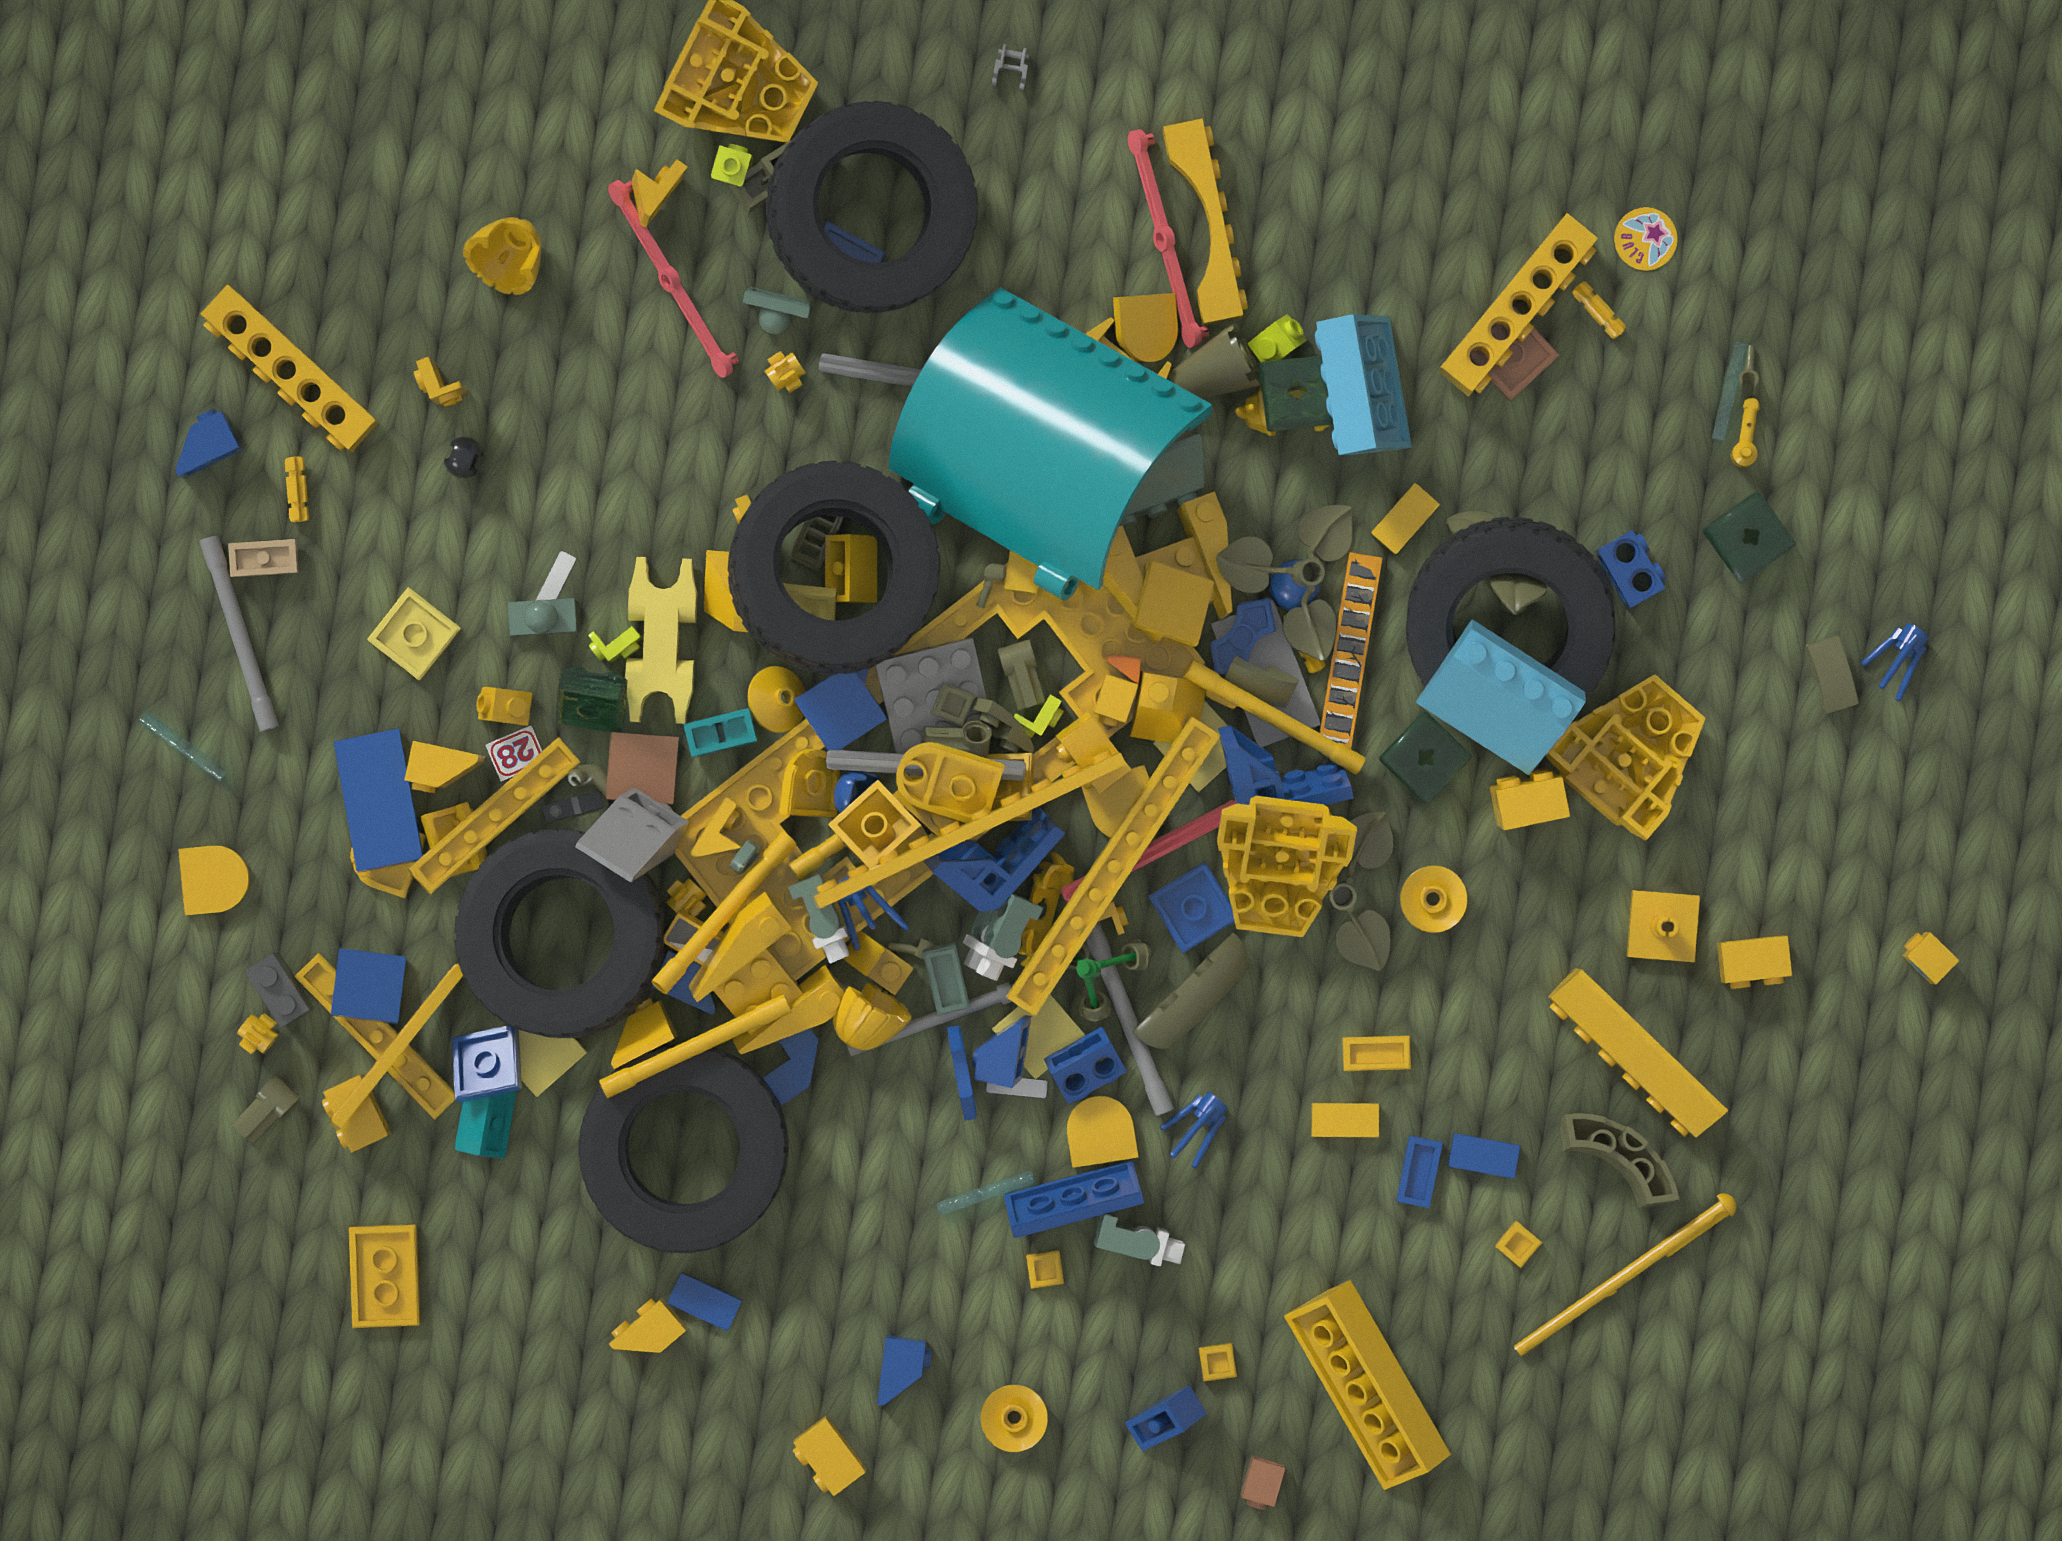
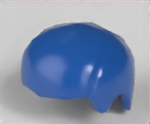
M1303 559L1286 560L1276 568L1293 567L1296 562ZM1272 574L1269 579V594L1275 604L1287 611L1295 607H1302L1301 599L1306 588L1296 585L1290 574ZM1320 583L1314 586L1315 591L1311 593L1308 604L1319 595Z
M847 771L842 775L834 789V805L841 813L873 783L877 780L880 781L879 775L865 771Z

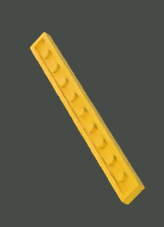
M1192 716L1189 718L1006 995L1007 999L1033 1016H1036L1221 735Z
M1110 750L1104 751L1091 758L1094 763L1081 769L1080 764H1077L1062 771L1063 778L1051 783L1050 779L1047 778L1030 786L1033 792L1020 797L1019 793H1015L1000 800L1002 807L990 812L989 808L985 807L970 814L972 821L962 826H959L958 821H955L940 828L941 835L930 841L927 835L910 842V850L900 855L894 850L878 858L880 864L870 869H867L866 864L847 872L849 879L838 884L835 878L816 887L819 893L812 895L815 905L821 909L1126 765L1121 753L1112 755Z

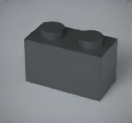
M272 953L245 971L281 1028L287 1027L315 1009L279 953Z

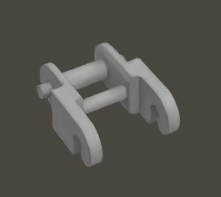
M1004 44L1003 50L998 49V54H1001V60L996 59L991 86L996 87L999 70L1009 69L1019 71L1022 74L1019 91L1023 92L1028 71V65H1025L1024 62L1025 59L1029 60L1030 55L1026 54L1027 48H1024L1023 52L1007 50V46ZM1005 56L1021 59L1020 66L1004 64Z

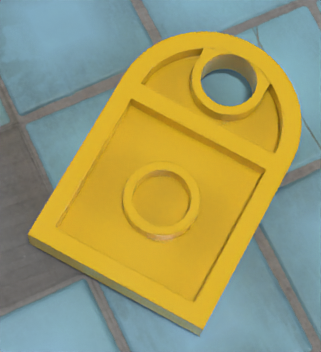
M927 742L913 746L902 756L897 768L896 782L902 796L915 807L968 823L972 821L970 814L985 807H988L991 811L1005 764L939 743ZM915 764L922 768L924 774L919 778H912L907 775L905 768L908 765Z

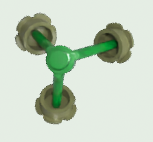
M1134 938L1130 940L1129 944H1125L1121 949V956L1098 962L1089 959V947L1083 943L1069 964L1068 968L1076 969L1078 975L1084 979L1088 993L1082 997L1079 1006L1080 1015L1085 1016L1087 1021L1098 1022L1107 1018L1111 1013L1109 998L1104 993L1095 991L1094 980L1100 976L1101 969L1123 963L1129 970L1139 971L1140 969L1145 970L1148 968L1151 950L1140 939Z

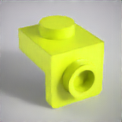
M729 144L728 148L719 145L711 173L712 179L742 187L747 171L752 168L754 161L752 155L747 153L748 149L735 144Z
M1286 314L1247 344L1265 369L1268 370L1293 350L1304 344L1307 339L1303 335L1301 325Z
M631 626L606 646L598 634L593 631L588 635L593 641L588 646L600 661L606 658L610 663H613L620 656L627 659L640 649L638 642L643 638Z
M1050 694L1034 723L1017 713L1014 715V718L1020 723L1030 738H1033L1035 733L1042 736L1047 726L1049 725L1054 728L1064 711L1058 708L1062 701Z

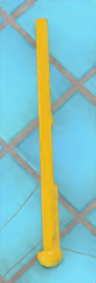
M1726 1193L1716 1195L1719 1202L1514 1345V1348L1522 1357L1598 1302L1615 1294L1618 1288L1665 1255L1670 1257L1728 1215L1732 1217L1737 1209L1735 1199Z

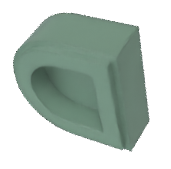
M747 840L735 855L729 867L738 874H743L761 853L762 847L755 841Z

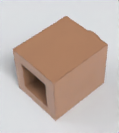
M1251 1456L1241 1491L1242 1498L1247 1499L1246 1505L1265 1510L1267 1505L1275 1507L1285 1471L1284 1464Z

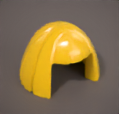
M515 217L503 218L486 225L472 235L464 245L463 257L467 258L465 262L473 273H477L476 276L478 278L482 277V281L488 286H495V290L505 294L513 292L514 295H521L533 287L539 272L541 260L540 235L533 224L526 219Z
M867 982L861 992L851 986L847 988L838 1013L833 1016V1025L838 1037L845 1044L854 1049L870 1050L883 1045L900 1033L910 1022L911 1014L907 1012L908 1009L901 1002H898V999L893 995L888 994L887 991L882 992V988Z

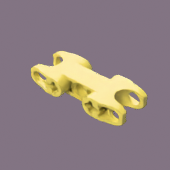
M636 557L634 575L629 588L628 620L644 621L643 658H627L625 690L629 704L630 722H641L646 698L652 693L663 692L673 699L676 723H687L688 709L694 692L695 663L694 660H678L680 623L696 624L698 593L695 585L692 559H682L678 581L671 588L660 589L650 582L647 558Z

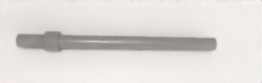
M1009 982L996 986L997 990L969 999L970 1008L942 1015H937L936 1011L911 1020L900 1033L884 1044L1000 1002L1003 1005L1012 1001L1007 999L1006 995L1014 983L1010 985ZM847 1045L850 1056L867 1051L854 1049Z

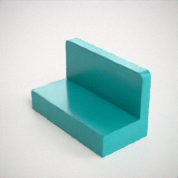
M516 1092L462 1102L455 1150L478 1156L505 1159Z

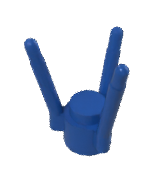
M1907 623L1903 630L1897 627L1888 639L1861 662V665L1867 666L1893 643L1897 642L1894 647L1900 654L1885 674L1879 687L1884 689L1905 658L1912 657L1895 697L1896 701H1901L1921 656L1927 650L1924 645L1929 637L1911 623Z
M847 876V877H845L844 879H842L841 881L837 882V884L840 883V882H842V881H844V880H846V879H849V876ZM871 885L837 901L854 950L856 951L860 950V944L847 903L850 907L856 905L871 929L876 928L874 920L862 901L867 898L864 891L904 931L909 930V925Z
M1209 1091L1204 1097L1198 1094L1189 1105L1172 1116L1160 1127L1163 1131L1167 1130L1197 1108L1194 1115L1198 1120L1170 1153L1172 1158H1176L1204 1124L1208 1127L1212 1124L1192 1163L1193 1168L1199 1166L1217 1130L1227 1119L1223 1115L1229 1108Z

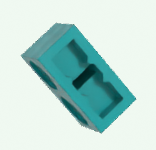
M749 708L683 724L691 757L693 758L759 741Z

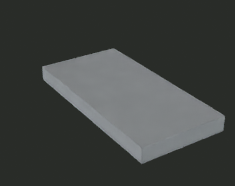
M1271 600L1276 631L1264 635L1254 644L1249 655V663L1264 671L1268 669L1269 665H1272L1298 679L1299 682L1286 708L1273 707L1304 725L1314 728L1321 725L1292 647L1284 636L1283 624L1274 600ZM1237 614L1211 623L1216 640L1224 637L1232 629ZM1244 710L1254 739L1259 746L1264 747L1290 737V735Z

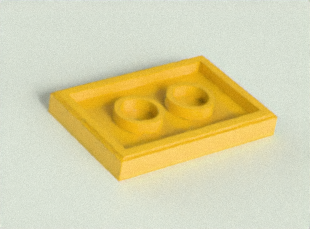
M417 1224L349 1227L352 1328L421 1325Z

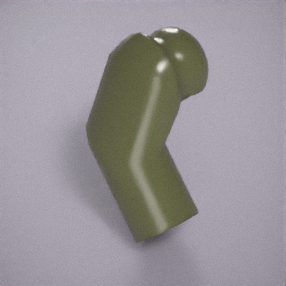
M579 764L568 773V781L572 786L595 785L606 797L607 773L599 765Z

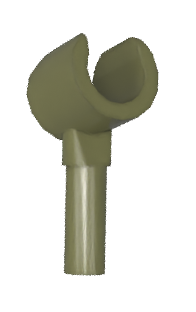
M1748 345L1746 348V363L1744 371L1740 373L1738 380V391L1742 393V385L1744 383H1751L1754 386L1753 394L1758 390L1759 375L1754 371L1755 346Z
M992 563L986 567L984 586L976 606L985 607L993 581L1003 583L1006 568L1004 564Z
M921 938L917 948L912 945L889 942L888 950L909 953L924 959L922 949L937 945Z

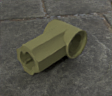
M1030 640L998 648L1005 677L1009 678L1018 711L1045 703L1044 693L1036 672L1038 667Z
M970 721L962 728L925 726L923 743H939L987 758L992 732L990 727L981 721Z
M277 1075L273 1076L255 1096V1101L232 1124L252 1144L277 1119L280 1120L300 1099Z

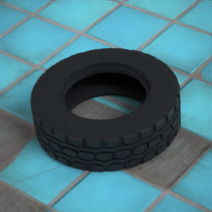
M863 101L830 110L804 127L791 140L773 168V174L770 176L767 188L766 216L768 222L766 223L769 237L774 244L775 253L779 261H782L785 265L784 269L794 281L797 280L800 283L799 286L832 307L837 306L841 310L855 313H882L909 306L940 288L957 271L965 259L966 252L970 249L978 218V211H976V206L978 205L977 187H974L973 184L975 179L971 167L964 160L966 157L959 145L954 144L952 141L953 137L942 126L938 127L934 124V120L921 112L918 114L914 111L915 109L900 104L894 105L892 102ZM861 153L886 156L901 164L917 182L924 202V221L916 242L902 257L878 263L858 260L840 250L825 232L820 219L818 203L821 185L831 167L845 157Z
M821 461L818 464L810 463L797 467L794 471H788L776 478L774 482L769 483L752 501L737 526L730 546L727 568L729 573L728 584L730 594L733 597V605L737 615L743 620L741 623L751 637L754 636L757 639L756 642L768 653L771 652L775 655V658L789 666L792 664L800 670L811 673L816 671L819 674L827 675L859 672L861 669H869L882 663L883 660L889 659L906 645L928 616L934 603L940 580V554L937 551L939 546L935 531L931 529V522L924 509H920L918 506L919 502L909 491L902 489L903 485L890 476L882 475L883 472L869 466L864 468L859 463L847 461L837 463V461ZM822 516L843 517L862 525L876 538L885 554L888 567L886 590L882 600L876 607L857 618L833 621L816 617L794 602L781 579L779 555L784 538L799 524Z
M1509 517L1492 518V521L1486 522L1483 520L1468 525L1469 528L1464 530L1460 529L1449 536L1447 541L1441 542L1430 553V557L1425 560L1417 573L1418 576L1413 582L1408 600L1406 640L1411 662L1417 676L1422 679L1421 683L1424 687L1427 686L1458 641L1454 631L1453 620L1456 609L1464 595L1475 584L1488 577L1503 573H1519L1534 577L1550 587L1561 600L1567 614L1568 626L1564 640L1557 652L1543 665L1585 691L1586 698L1591 695L1599 685L1598 681L1603 678L1609 666V660L1612 657L1616 634L1615 610L1606 576L1599 563L1593 559V555L1582 543L1576 542V538L1564 530H1557L1556 526L1543 521L1538 523L1533 522L1531 518L1516 517L1515 519H1509Z
M564 828L544 829L518 836L514 841H508L497 848L493 855L490 854L479 865L478 871L472 874L466 884L467 889L465 893H462L457 907L459 912L458 916L455 917L454 933H456V939L454 942L456 956L459 957L460 961L458 964L464 979L469 984L468 987L489 1012L506 1024L524 1032L549 1038H580L593 1035L599 1031L602 1032L617 1025L620 1020L623 1021L636 1010L635 1008L641 1005L651 993L650 989L653 986L651 981L660 972L666 957L668 946L664 943V935L668 930V922H666L665 917L667 915L663 900L660 899V892L653 879L646 872L633 882H629L575 847L577 842L586 832ZM561 878L583 880L601 894L611 911L614 923V940L611 952L599 972L585 983L564 990L545 989L527 978L513 957L509 937L513 915L522 899L537 886L550 880Z
M679 1044L657 1047L621 1065L611 1074L624 1068L632 1067ZM713 1047L636 1083L635 1086L608 1099L600 1085L586 1109L585 1116H583L578 1157L582 1179L586 1185L585 1188L592 1202L595 1203L597 1210L607 1222L613 1225V1228L625 1237H629L634 1242L648 1248L669 1253H696L727 1244L745 1233L764 1215L778 1194L787 1168L789 1141L781 1106L765 1080L743 1060L731 1053L729 1054L724 1050ZM671 1092H694L714 1100L729 1114L738 1132L740 1157L733 1178L721 1192L701 1202L680 1204L654 1195L637 1178L630 1162L628 1150L629 1135L636 1117L650 1101Z

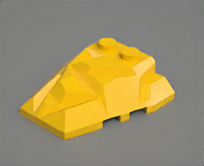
M708 0L665 83L654 112L683 127L787 143L790 141L818 82L789 52L787 53L773 39V36L767 29L764 30L744 6L733 0Z
M1654 674L1620 694L1612 701L1593 710L1590 714L1571 723L1546 756L1560 771V776L1606 818L1617 826L1622 824L1632 834L1646 841L1670 812L1672 807L1671 801L1676 788L1680 786L1683 770L1688 758L1692 755L1706 718Z
M1254 796L1250 798L1249 805L1234 804L1222 809L1217 844L1222 854L1223 871L1228 881L1229 898L1236 929L1304 937L1322 908V900L1329 890L1332 891L1337 884V876L1344 866L1347 867L1352 860L1357 826L1343 817L1332 816L1329 808L1324 804Z

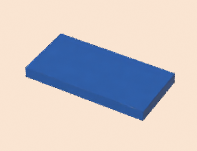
M394 729L334 741L357 872L361 873L419 860L423 856L411 784L409 781L404 780L407 762L401 730Z
M1133 1160L1003 1195L1014 1238L1144 1203Z

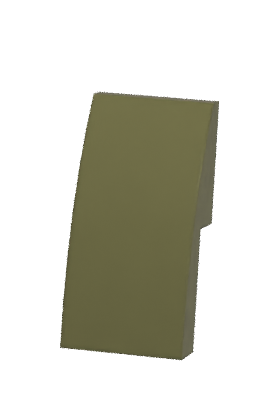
M1836 635L1807 644L1806 648L1812 676L1817 679L1823 710L1828 714L1859 704L1840 637Z
M1238 656L1234 658L1224 678L1267 704L1286 708L1299 682L1298 679L1272 665H1269L1268 669L1264 671Z
M975 697L970 709L981 715L979 719L981 722L993 727L991 737L1000 741L999 748L1009 753H1017L1018 751L1032 753L1034 746L1020 723L1007 710L994 701Z

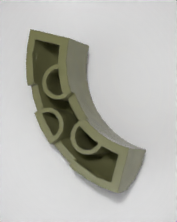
M1233 932L1177 989L1145 1017L1132 1033L1145 1044L1157 1049L1169 1048L1182 1039L1236 986L1248 971V953L1238 936Z
M1583 1113L1563 1115L1560 1125L1562 1152L1588 1153L1611 1164L1624 1176L1630 1185L1638 1208L1680 1200L1675 1181L1666 1162L1661 1160L1656 1151L1648 1144L1649 1142L1638 1132L1604 1116Z

